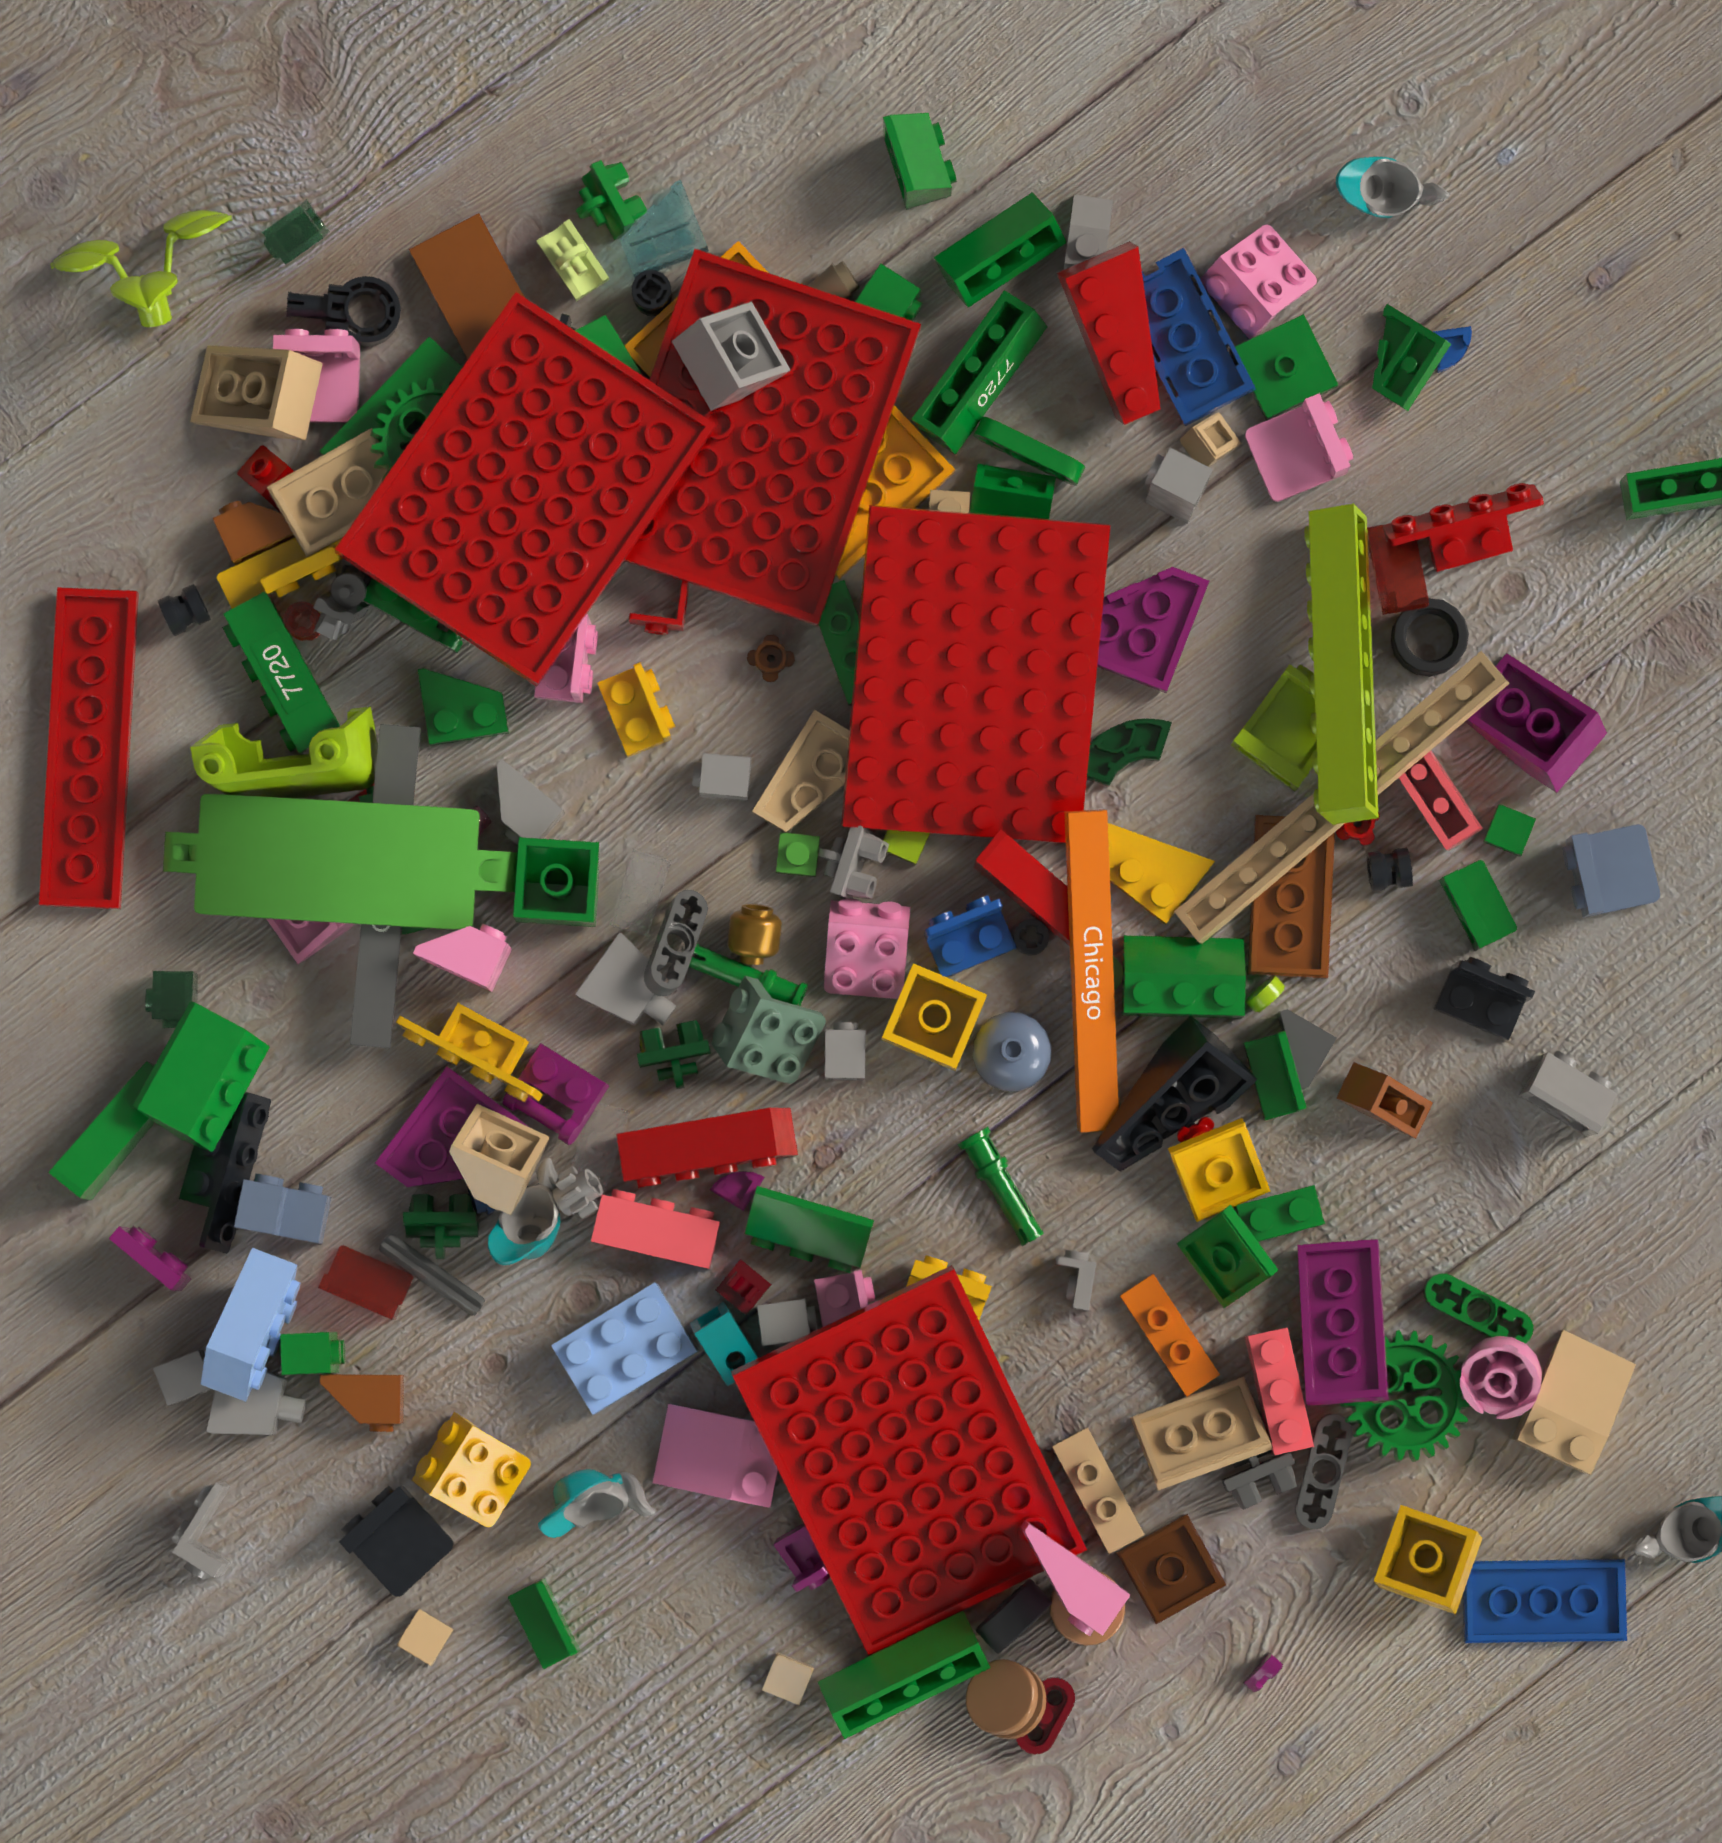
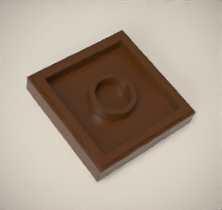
M1188 1514L1179 1517L1117 1552L1120 1561L1155 1624L1162 1622L1226 1586L1223 1577Z

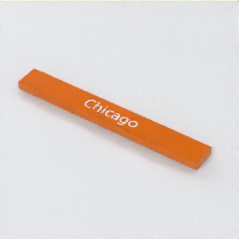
M1097 809L1065 812L1077 1131L1081 1133L1104 1131L1119 1109L1107 810Z

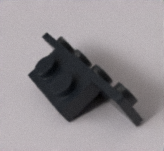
M245 1092L237 1107L232 1128L225 1129L214 1151L210 1152L198 1146H193L179 1199L209 1207L199 1242L200 1247L226 1254L230 1250L231 1243L236 1234V1227L234 1225L243 1180H250L253 1165L258 1156L260 1140L269 1117L271 1099Z

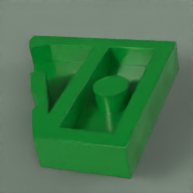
M1386 304L1383 311V316L1386 318L1383 340L1379 339L1377 351L1379 363L1374 371L1372 389L1406 411H1409L1451 346V343L1389 304Z
M424 668L418 669L430 746L509 734L502 692Z

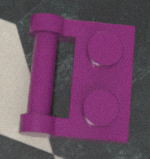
M540 1043L518 1079L538 1088L575 1112L569 1120H565L529 1097L525 1102H522L508 1093L505 1094L502 1104L512 1111L516 1109L522 1111L557 1133L559 1140L567 1145H571L579 1136L609 1088V1085Z

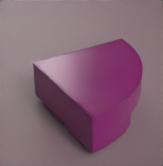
M734 1172L720 1178L711 1187L710 1191L740 1210L745 1211L755 1195L757 1186L761 1185L765 1177L754 1172Z
M1268 1653L1243 1684L1252 1692H1258L1268 1679H1272L1283 1668V1664L1271 1653Z

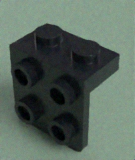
M403 1485L395 1490L390 1486L386 1487L371 1501L376 1507L365 1518L358 1513L341 1529L345 1536L339 1541L349 1554L354 1552L395 1597L404 1595L454 1547L452 1538Z

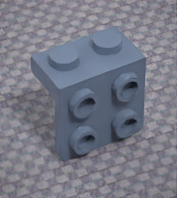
M1636 824L1589 835L1586 832L1572 835L1565 840L1566 846L1562 848L1563 858L1567 870H1572L1575 886H1571L1572 898L1575 908L1581 909L1583 918L1646 905L1659 900L1660 890L1644 826Z

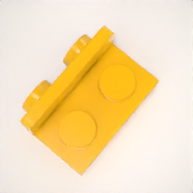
M641 662L634 664L632 669L597 682L627 757L672 740L669 730L675 728L667 705L659 708L653 694L660 691L652 668L644 671Z

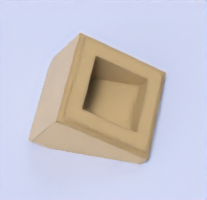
M1219 412L1192 427L1180 439L1181 444L1191 458L1208 467L1242 444Z
M419 1609L397 1643V1646L432 1666L454 1629Z
M777 1652L762 1691L800 1705L814 1667Z

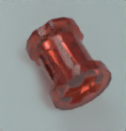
M304 601L295 602L287 608L284 614V623L295 639L299 641H313L320 636V633L314 631L320 613L313 608L314 605ZM300 614L303 617L310 615L311 627L308 629L303 626L298 628L299 624L295 620Z

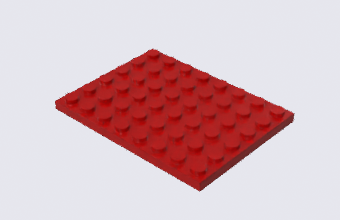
M694 249L649 380L715 423L716 426L624 561L819 626L916 344L921 324ZM752 302L791 371L737 402L710 410L672 341L700 318Z
M515 292L337 545L335 553L537 687L714 431L716 424Z
M869 505L842 826L858 828L860 825L863 828L993 838L1001 829L1012 839L1066 843L1065 812L1084 810L1111 525Z
M952 1265L731 1371L868 1656L1043 1572V1567L1021 1529L1024 1521L1033 1525L1074 1555L1087 1550Z

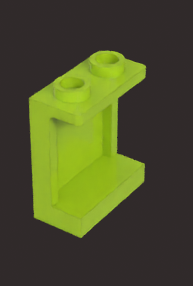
M1290 664L1231 744L1233 748L1294 792L1312 770L1313 751L1317 750L1316 736L1313 734L1311 727V714L1315 713V699L1311 694L1309 684L1310 676L1314 675V673L1300 664L1297 668Z

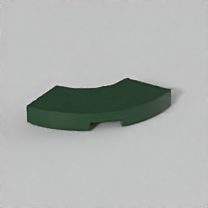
M1152 718L1135 719L1118 724L1099 734L1090 742L1087 780L1109 787L1115 775L1128 764L1141 760L1160 761L1172 722Z

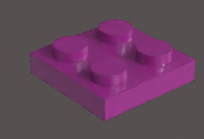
M134 1225L131 1228L119 1226L109 1237L114 1244L170 1290L182 1291L190 1282L191 1278L184 1273L188 1266L171 1252L167 1253L164 1251L161 1254L156 1250L154 1245L157 1243V1240L141 1227L137 1228Z

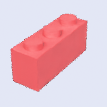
M1432 751L1428 752L1399 777V780L1446 850L1450 851L1483 829Z
M612 1189L611 1196L602 1194L591 1242L701 1268H711L721 1225L720 1221L713 1220L714 1212L691 1207L689 1214L674 1211L675 1203L655 1198L651 1199L650 1205L634 1202L636 1194Z
M1288 1327L1245 1336L1264 1426L1272 1446L1271 1455L1314 1447Z

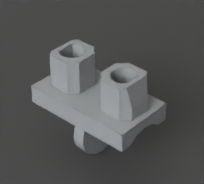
M859 825L858 828L850 827L847 840L835 837L831 851L820 848L818 857L828 860L824 875L834 878L830 892L843 899H853V897L871 899L877 885V878L861 873L865 858L882 863L889 844L874 836L870 830Z

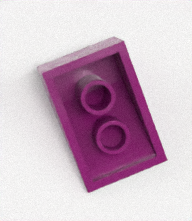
M1506 653L1495 667L1510 684L1465 722L1523 771L1558 793L1607 734L1598 712Z

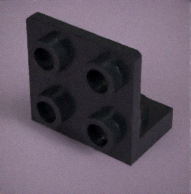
M1469 957L1468 960L1464 961L1459 960L1452 965L1434 1010L1508 1041L1524 1003L1531 1000L1535 994L1534 990L1527 988L1529 981L1511 973L1499 976L1489 972L1492 966L1474 957Z

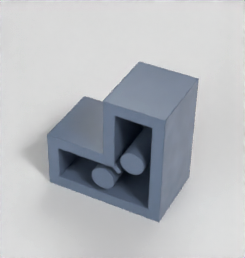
M255 1173L254 1181L243 1180L234 1227L319 1244L323 1243L332 1197L322 1195V1186L300 1182L298 1190L283 1187L284 1179Z

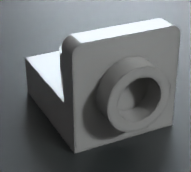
M1065 1250L1064 1257L1056 1256L1055 1265L1078 1269L1077 1276L1069 1275L1066 1299L1073 1300L1072 1309L1089 1311L1096 1262L1088 1261L1089 1253Z

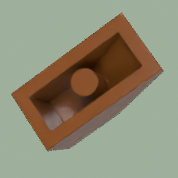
M241 501L229 503L219 509L220 515L213 518L231 560L235 565L295 538L281 513L252 502L242 504Z
M1353 1062L1336 1097L1358 1112L1415 1139L1433 1104L1392 1077Z
M320 1374V1384L359 1424H369L370 1432H394V1424L404 1423V1375Z

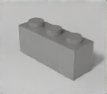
M1169 448L1165 457L1157 454L1147 474L1143 487L1144 490L1148 491L1145 503L1188 524L1206 489L1213 469Z

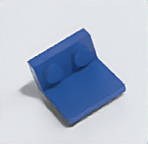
M988 895L968 903L966 907L967 912L954 917L952 911H948L929 920L930 927L925 929L924 937L940 975L948 978L1016 949V945L1001 912L1003 905L1000 898L991 902Z

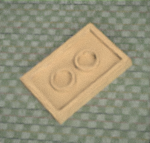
M372 428L267 487L306 557L343 538L382 483L381 480L387 469H378L373 466L382 455L370 452L371 446L379 443L378 439L370 436Z
M1244 1377L1130 1417L1158 1491L1272 1450L1271 1442Z

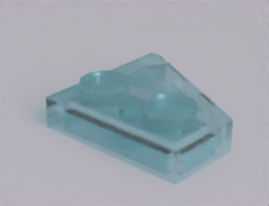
M681 180L676 181L670 187L671 191L657 206L653 204L647 213L643 215L641 222L636 226H632L620 239L634 279L643 271H659L691 259L694 249L709 252Z

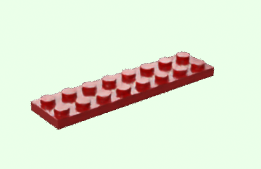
M57 587L39 892L40 906L121 910L139 599L137 591Z

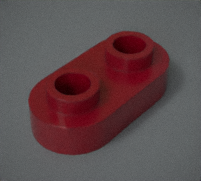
M1049 1677L1042 1681L1046 1691V1708L1041 1721L1037 1725L1043 1730L1042 1737L1039 1740H1031L1027 1735L1016 1738L1020 1748L1029 1754H1042L1052 1747L1074 1707V1690L1069 1682L1063 1678ZM1059 1690L1062 1693V1700L1059 1704L1052 1705L1047 1701L1049 1691Z

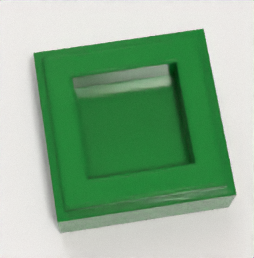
M1498 804L1483 842L1520 857L1536 818Z

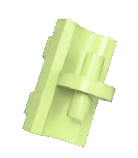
M570 219L554 231L536 240L576 302L609 280L608 275Z

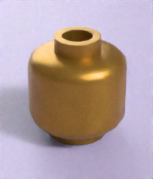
M744 904L741 906V910L731 915L727 945L731 952L740 955V962L761 965L764 963V958L772 957L778 953L782 922L777 915L773 914V908L758 904Z

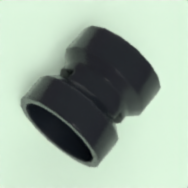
M646 270L635 277L632 283V296L636 308L647 316H657L672 302L671 285L663 273L657 270Z
M195 584L183 588L180 596L172 597L168 595L157 600L174 636L185 632L187 626L193 622L201 625L211 620Z
M1407 847L1394 849L1390 854H1383L1380 851L1367 852V871L1372 892L1383 891L1390 885H1396L1399 888L1413 886L1411 859Z

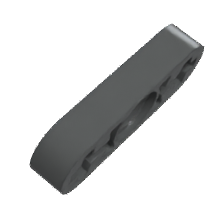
M694 890L681 891L669 903L644 972L645 985L657 996H669L683 983L707 916V902L700 893ZM688 904L692 915L686 920L685 924L679 923L685 913L683 905ZM675 934L679 936L685 944V950L682 952L673 950L668 945L667 935ZM667 962L673 964L668 969L666 978L669 981L666 983L661 980L662 974L659 971Z
M1338 1414L1325 1415L1316 1424L1312 1438L1314 1447H1311L1309 1450L1295 1505L1297 1520L1303 1526L1310 1529H1320L1326 1526L1332 1518L1353 1435L1351 1424L1346 1423V1418ZM1333 1420L1338 1421L1339 1429L1345 1431L1343 1439L1336 1438L1332 1449L1341 1450L1339 1459L1331 1454L1316 1453L1318 1445L1327 1448L1329 1437L1323 1434L1324 1426H1331ZM1322 1459L1329 1460L1335 1467L1334 1478L1328 1483L1317 1482L1312 1474L1314 1464ZM1308 1484L1321 1490L1331 1489L1329 1498L1321 1495L1319 1507L1325 1509V1514L1323 1517L1316 1516L1314 1522H1309V1515L1303 1512L1304 1504L1311 1505L1315 1495L1314 1492H1306Z

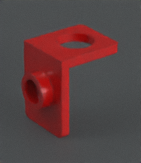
M262 445L237 471V475L280 512L267 487L295 471L267 447Z
M682 580L677 619L629 613L630 624L645 626L644 632L656 635H668V629L683 631L689 594L688 581Z

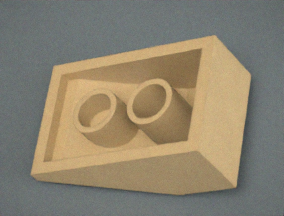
M207 345L190 422L273 438L306 440L323 363L291 350Z
M1562 1330L1542 1372L1541 1389L1532 1408L1523 1413L1512 1439L1573 1469L1591 1475L1609 1437L1636 1364Z

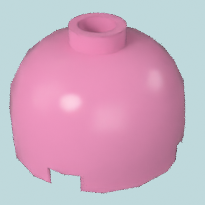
M1495 1336L1483 1339L1472 1347L1462 1364L1460 1388L1464 1399L1475 1411L1481 1414L1484 1411L1489 1414H1495L1497 1419H1509L1521 1416L1533 1407L1541 1389L1542 1370L1537 1355L1527 1344L1513 1337Z

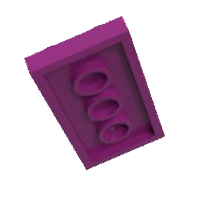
M1378 1239L1297 1245L1307 1405L1389 1400Z

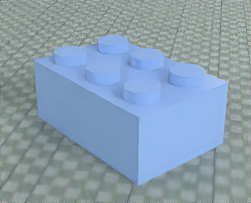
M255 1248L251 1249L206 1346L201 1385L245 1402L252 1388L260 1389L267 1372V1367H265L269 1356H275L281 1342L280 1331L284 1322L290 1323L297 1306L295 1298L301 1282L295 1280L297 1264Z
M656 1282L551 1345L593 1415L698 1352Z

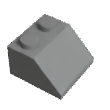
M752 302L700 318L672 341L710 410L737 402L791 371Z
M1556 1051L1554 1055L1549 1052L1543 1054L1519 1096L1586 1137L1598 1134L1617 1096V1093L1609 1089L1612 1083L1595 1072L1591 1071L1589 1076L1575 1069L1577 1062L1560 1051Z

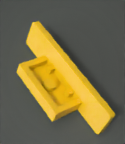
M293 538L218 573L217 579L232 609L264 591L267 594L276 591L278 598L299 589L300 586L297 581L312 574L316 581L335 572L334 563L343 559L335 553V548L342 538L309 557H306L296 538Z
M457 1003L439 1036L400 1015L396 1020V1023L405 1029L402 1036L416 1045L423 1047L426 1041L439 1048L436 1053L439 1057L456 1066L460 1060L473 1066L470 1073L489 1084L492 1083L494 1078L507 1084L504 1091L522 1102H525L528 1096L538 1102L540 1101L543 1094L534 1087L511 1076L529 1043L525 1038L460 1003Z

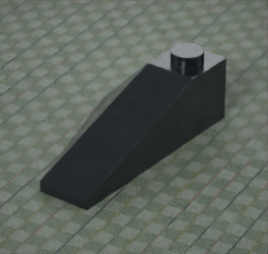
M1190 1015L1161 1044L1092 1150L1096 1155L1121 1172L1160 1149L1163 1140L1178 1132L1180 1128L1191 1127L1195 1124V1121L1214 1110L1219 1114L1229 1108L1257 1081V1078L1213 1032Z

